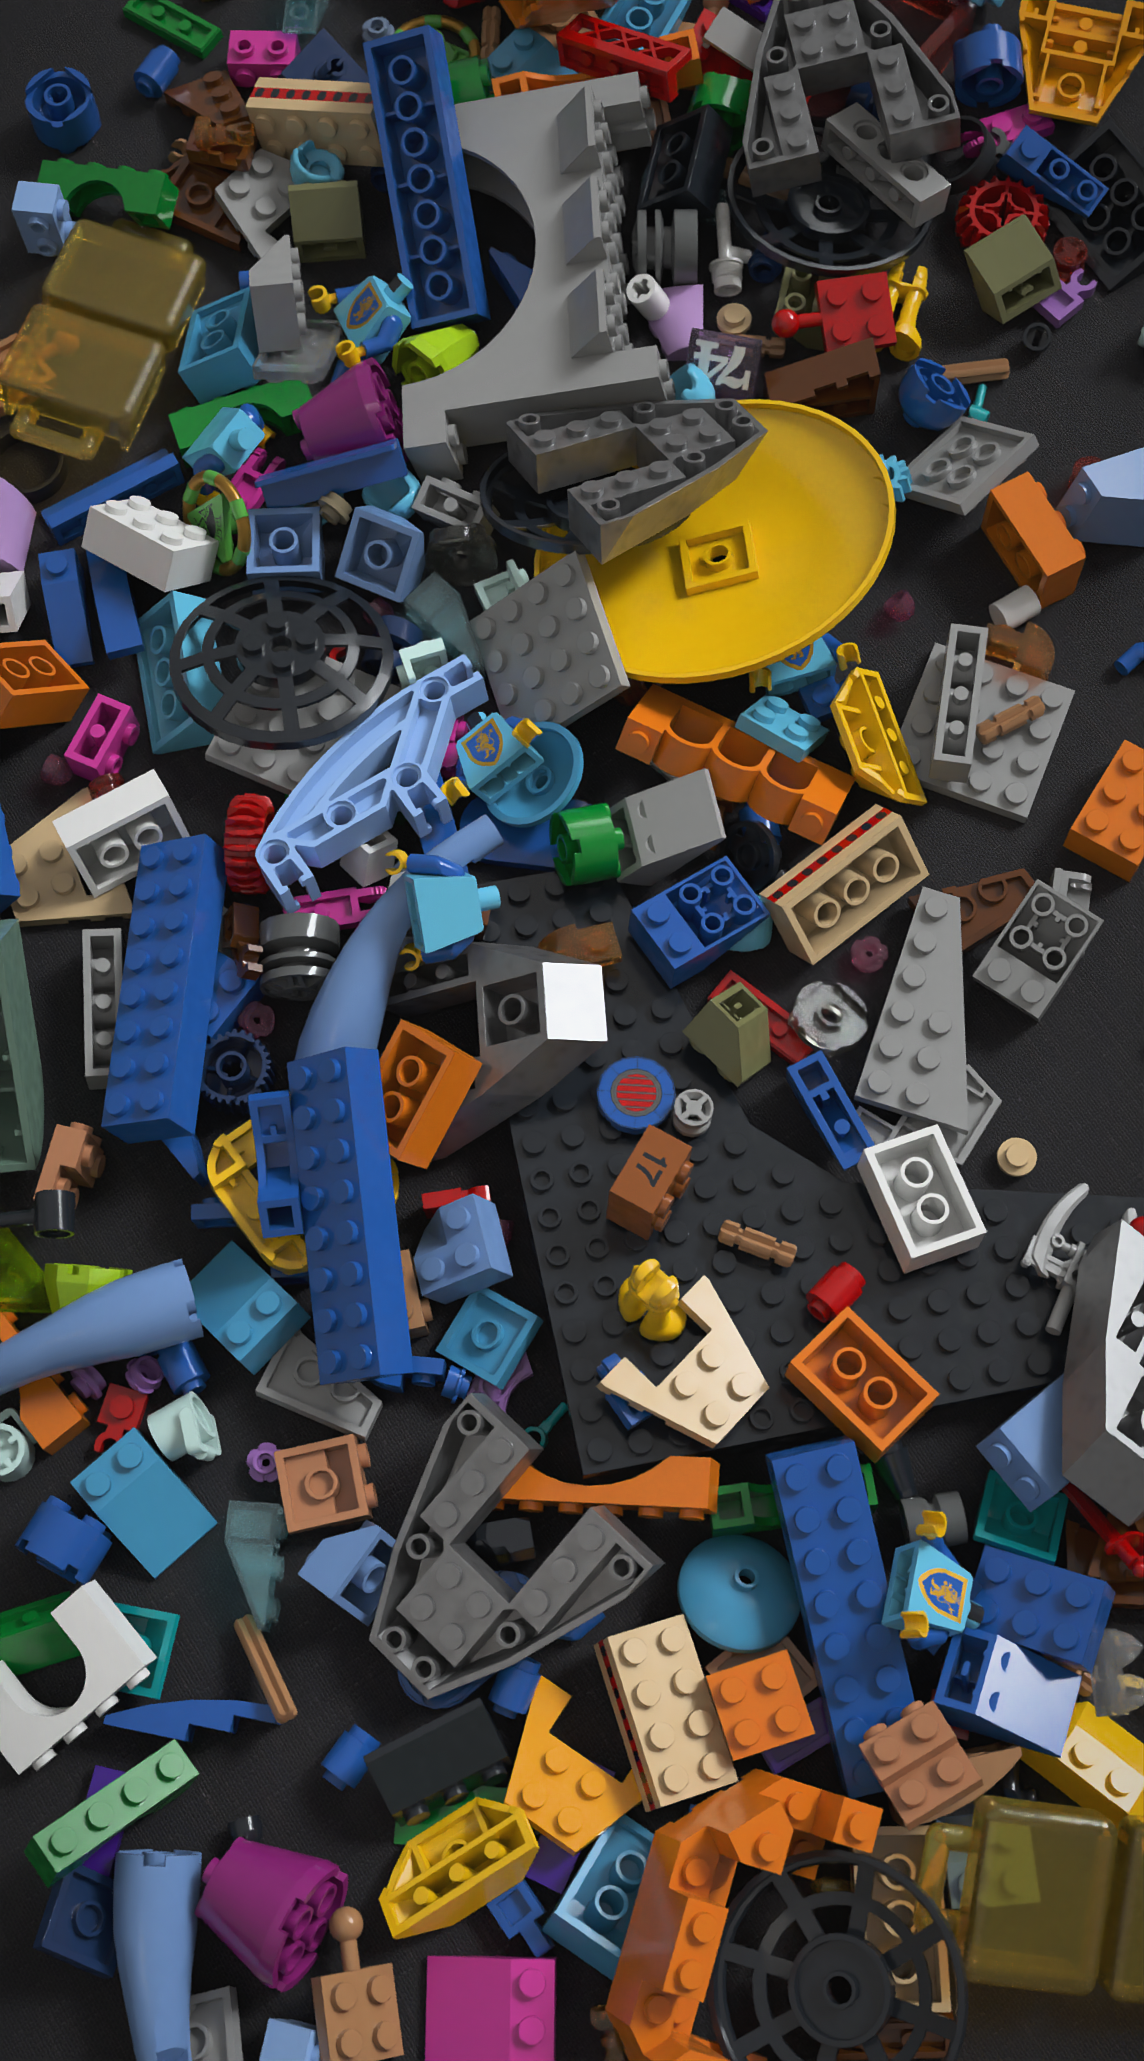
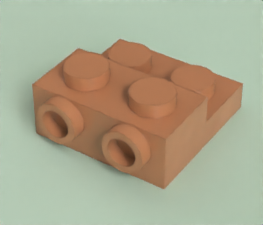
M71 1122L70 1127L56 1124L35 1193L43 1190L74 1192L76 1194V1209L79 1200V1189H77V1186L93 1188L95 1179L101 1177L106 1162L105 1155H103L104 1151L100 1148L102 1139L92 1135L94 1130L92 1127L77 1122Z
M354 1434L274 1452L289 1534L330 1525L336 1527L373 1518L371 1508L378 1507V1498L374 1483L367 1484L364 1468L371 1467L370 1455L367 1444H359Z
M933 1700L925 1705L922 1701L912 1702L901 1711L900 1716L902 1719L889 1727L884 1723L874 1725L865 1732L863 1736L865 1741L859 1744L865 1761L908 1831L984 1785L982 1778L958 1743L955 1733Z

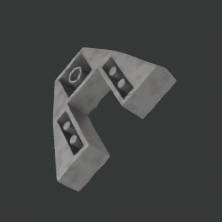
M773 0L756 52L742 141L753 197L822 181L819 150L805 97L868 81L891 163L961 147L960 115L952 88L896 17L878 0Z
M734 398L643 401L536 414L527 413L521 415L518 419L506 422L508 460L538 494L636 465L639 466V469L620 471L615 476L597 481H586L580 486L567 489L569 529L601 565L685 518L732 483L768 432Z
M413 937L404 938L400 951L406 944L414 943ZM472 942L453 960L426 964L422 961L417 969L413 971H407L404 965L409 961H416L415 956L411 953L399 954L386 1005L387 1011L404 1018H409L477 999L480 1056L475 1057V1059L483 1064L431 1161L448 1157L542 1097L608 1041L602 965L530 946Z
M1121 1219L1094 1235L1079 1264L1062 1386V1476L1124 1524L1130 1526L1144 1517V1367L1139 1364L1144 1355V1236Z
M469 1393L443 1424L393 1546L369 1641L427 1699L514 1665L625 1599L665 1564L605 1506H595L589 1508L518 1593L502 1580L465 1542L544 1449L492 1399L482 1393Z

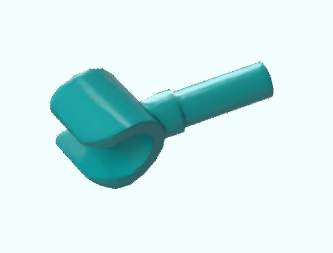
M984 384L978 386L975 402L970 406L968 417L987 422L991 412L982 408L987 386Z
M561 1402L552 1414L538 1427L532 1426L524 1431L529 1435L535 1431L539 1432L541 1435L539 1445L544 1449L548 1444V1433L568 1411V1406Z

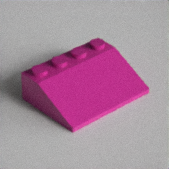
M428 1955L425 2061H556L557 1957Z

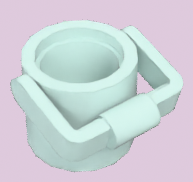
M193 1391L148 1416L147 1422L151 1435L161 1452L170 1461H175L187 1453L203 1461H211L215 1456L221 1455L215 1418Z
M7 1408L0 1413V1481L3 1482L16 1481L24 1477L32 1469L35 1461V1447L33 1444L37 1443V1441L19 1419L20 1414L14 1408ZM12 1416L23 1432L2 1422Z

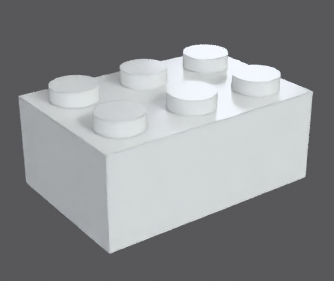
M130 496L126 500H108L105 504L89 507L81 547L161 591L168 592L209 582L219 541L206 535L205 529L195 525H188L178 520L179 517L175 513L157 509L151 505L150 500L141 496Z
M154 769L52 821L94 898L137 876L142 845L190 837L168 792Z
M938 1124L863 1149L857 1168L904 1274L979 1247L987 1231Z

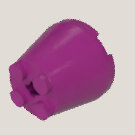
M371 357L355 364L298 409L292 411L294 421L298 429L302 430L305 438L300 441V446L308 461L313 459L316 461L398 438L405 463L410 462L403 444L402 408L398 409L390 389H385L390 386V381L374 358Z
M239 1836L221 1860L213 1858L207 1865L202 1876V1881L207 1885L202 1898L197 1904L195 1915L209 1926L264 1985L269 1988H276L283 1993L295 1986L317 1960L318 1954L314 1950L320 1945L327 1932L330 1917L335 1910L344 1905L348 1889V1875L340 1871L338 1865L327 1859L250 1841Z

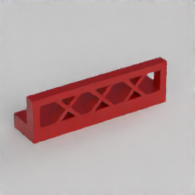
M583 13L577 15L556 34L560 66L595 78L638 71L641 86H648L649 95L669 103L678 96L676 73L692 59V50L690 48ZM582 28L592 30L590 32L578 33ZM613 38L620 39V40L613 41V42L603 41V40H608V39H613ZM641 47L647 48L646 50H641V51H633V50H631V49H636V48H641ZM674 57L670 62L660 60V58Z

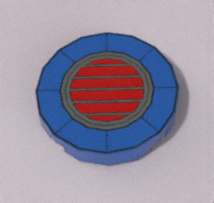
M636 1056L622 1058L609 1065L600 1076L596 1097L598 1110L611 1123V1126L618 1131L642 1134L649 1124L658 1128L660 1124L669 1118L672 1113L676 1093L674 1082L664 1067L654 1060Z

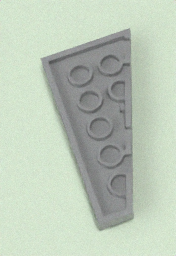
M923 887L854 1100L926 1123L938 1124L939 1127L967 1135L969 1126L960 897Z

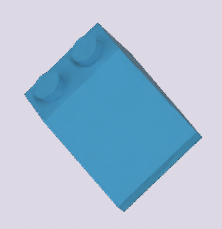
M618 0L613 7L605 9L600 19L658 38L678 31L692 0ZM613 38V39H608V40H603V41L613 42V41H617V40H620V39ZM641 47V48H636V49H631V50H633V51H641V50H643V49H645V48H644V47Z
M531 28L515 29L487 57L491 67L492 79L521 71L548 75L579 74L577 71L560 66L557 49L546 38ZM491 82V86H489V90L493 92V87H492V82Z
M250 287L193 310L178 373L198 402L204 404L216 397L227 396L233 391L241 388L247 389L257 384L261 380L265 358L264 353H259Z
M232 1240L190 1282L195 1298L197 1319L200 1318L201 1324L253 1375L311 1318L272 1277Z
M135 1427L70 1482L96 1515L155 1579L219 1524L144 1434Z
M627 1815L622 1816L597 1838L541 1930L612 1981L654 1837L653 1833Z

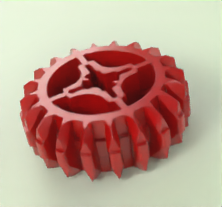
M994 175L990 183L982 179L977 187L970 186L967 194L963 195L962 199H960L955 215L956 236L960 237L961 247H970L1003 227L1001 226V216H1003L1002 224L1006 225L1022 214L1028 217L1044 242L1050 222L1048 205H1044L1043 194L1035 195L1034 185L1027 188L1024 187L1023 178L1017 183L1011 182L1009 175L1004 181H999Z
M245 793V795H236L229 803L227 819L225 820L223 848L225 874L227 875V882L232 892L256 896L257 894H266L270 889L255 857L256 848L275 817V808L269 797L257 795L256 793Z

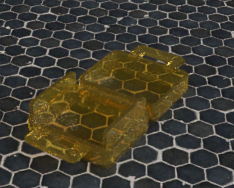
M88 219L78 220L73 225L42 286V304H36L30 309L0 367V400L4 403L5 414L12 415L15 408H19L9 428L12 437L85 461L91 460L96 456L105 436L119 440L120 451L128 452L165 372L166 353L172 352L176 348L206 284V263L202 257L193 254L194 248L189 240L147 226H140L135 222L125 219L115 220L111 227ZM42 415L84 430L80 439L35 424L39 416Z
M980 1795L973 1800L975 1808L972 1826L941 1822L933 1823L929 1826L925 1836L918 1885L934 1900L948 1921L961 1950L967 1981L974 1984L1082 1997L1092 1992L1097 1978L1099 1985L1114 2000L1144 2004V1816L1127 1815L1121 1819L1118 1829H1116L1115 1824L1098 1810ZM950 1851L968 1853L959 1910L941 1908ZM916 1900L913 1925L917 1931H921L934 1921L926 1909Z

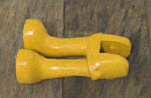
M903 261L892 267L887 276L892 312H894L896 303L903 304L897 324L895 325L897 343L889 348L895 358L911 361L916 359L921 351L922 341L916 329V319L921 303L926 300L929 293L926 288L927 268L918 266L912 284L902 282L905 266ZM878 348V349H875V350H876V352H879V351H881L883 348Z
M647 1259L640 1265L633 1267L631 1275L623 1281L619 1288L618 1305L620 1313L626 1321L634 1322L647 1312L639 1328L641 1335L649 1340L660 1342L673 1340L683 1332L687 1321L686 1313L678 1306L680 1296L678 1281L673 1275L668 1277L660 1269L661 1265L657 1260Z

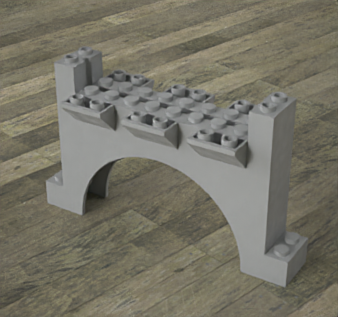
M638 71L454 104L468 188L490 195L507 204L530 225L536 238L535 260L530 282L520 305L509 322L492 341L474 356L451 370L420 382L402 385L404 450L421 484H423L426 475L440 481L442 477L452 481L463 479V465L468 464L466 447L507 441L506 422L518 419L523 414L643 401L676 400L673 378L670 379L667 359H661L657 345L634 348L633 343H629L627 324H623V320H627V305L632 303L626 295L628 283H625V275L630 274L627 253L623 254V242L620 233L621 217L626 216L624 197L619 195V188L624 187L622 168L618 166L616 152L651 146V131L656 130L654 109L649 108L651 107L649 89L647 85L641 86Z

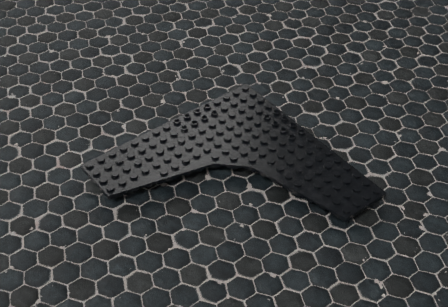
M552 871L477 884L478 888L495 885L500 894L501 906L490 911L483 941L474 939L473 942L530 946L602 965L608 1041L542 1097L507 1118L520 1196L548 1329L551 1333L583 1479L657 1465L669 1456L703 1457L732 1453L744 1455L845 1435L785 1376L790 1361L830 1323L828 1320L826 1322L819 1321L809 1312L807 1308L809 1302L807 1301L806 1294L832 1266H838L841 1262H846L856 1268L866 1281L865 1286L862 1288V1295L850 1309L940 1394L926 1413L970 1402L1045 1388L1064 1373L1074 1303L1061 1334L1056 1336L1048 1333L1045 1327L1061 1290L1055 1288L1057 1284L1056 1278L1050 1275L1047 1279L1038 1276L1033 1266L1030 1265L1024 1268L1020 1264L1032 1236L1036 1235L1044 1218L1052 1207L1065 1195L1064 1193L968 1189L987 1231L979 1247L904 1274L865 1184L843 1182L750 1125L726 1079L718 1072L717 1066L705 1054L699 1053L692 1047L689 1038L682 1031L693 1019L676 987L669 988L629 933L628 925L631 909L633 908L616 878L577 886H565L557 872ZM636 1056L654 1060L667 1070L674 1082L675 1101L680 1093L689 1089H697L708 1094L714 1106L710 1127L704 1134L698 1137L683 1136L675 1129L672 1121L674 1105L669 1118L658 1126V1129L692 1147L690 1162L694 1164V1167L689 1175L691 1178L690 1183L681 1199L676 1197L670 1208L672 1213L661 1232L654 1230L648 1241L606 1218L609 1191L644 1133L630 1134L618 1131L611 1126V1123L598 1110L596 1097L600 1076L609 1065L622 1058ZM690 1116L689 1118H687V1119H697V1120H699L697 1117H692V1116ZM1087 1195L1075 1207L1059 1234L1070 1245L1072 1243L1077 1245L1079 1241L1085 1243L1084 1249L1087 1250L1094 1235L1121 1220L1123 1213L1127 1209L1134 1208L1137 1217L1144 1216V1197ZM731 1220L741 1224V1229L745 1230L746 1227L777 1238L776 1242L782 1243L783 1240L794 1244L797 1247V1252L792 1265L784 1267L774 1263L775 1259L771 1257L769 1260L739 1250V1245L737 1244L729 1246L719 1242L718 1234L723 1222ZM1060 1249L1052 1252V1256L1063 1262L1070 1260L1066 1252ZM647 1259L657 1260L661 1265L660 1269L668 1277L672 1275L676 1277L680 1294L678 1301L704 1275L710 1280L770 1387L713 1448L666 1425L665 1420L655 1415H652L628 1431L605 1398L606 1393L596 1387L602 1381L596 1368L602 1365V1360L613 1353H616L621 1360L626 1357L657 1387L707 1335L687 1315L685 1329L675 1339L661 1342L649 1340L642 1336L639 1331L641 1322L647 1312L634 1322H628L623 1318L618 1305L619 1288L623 1281L631 1275L633 1267L640 1265ZM1144 1355L1139 1363L1142 1367H1144Z

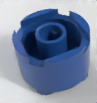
M992 23L985 25L981 31L972 33L953 44L954 83L958 100L970 107L977 108V102H988L989 107H998L1018 96L1021 91L1020 86L1024 82L1021 43L1014 34L1002 30L999 24Z
M64 67L65 71L54 72L53 68L45 69L37 73L26 86V109L39 140L51 148L58 149L63 154H69L74 152L77 147L87 143L101 128L99 111L89 81L81 72Z
M50 1495L46 1502H41L14 1546L25 1555L29 1551L37 1555L36 1562L74 1584L78 1582L83 1586L89 1583L112 1546L110 1541L112 1535L105 1530V1525L88 1515H85L82 1520L78 1519V1516L70 1511L71 1507L68 1504Z

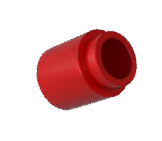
M841 1262L838 1266H832L806 1294L807 1301L809 1302L807 1308L819 1321L826 1322L828 1320L831 1322L847 1306L850 1308L863 1293L862 1288L865 1286L866 1281L856 1268L846 1262Z

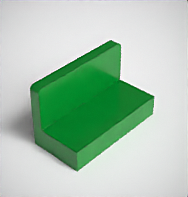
M70 1591L0 1613V1661L3 1660L15 1676L81 1655L73 1641L50 1614L71 1596Z

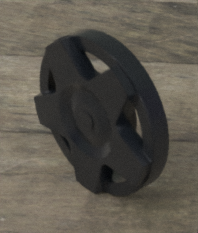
M744 820L734 823L725 832L726 839L721 841L720 859L724 856L730 859L731 851L735 860L733 865L744 879L750 876L755 885L748 884L753 891L764 889L772 884L777 875L780 858H782L781 846L777 844L773 833L763 822ZM746 827L744 836L737 834L741 828Z

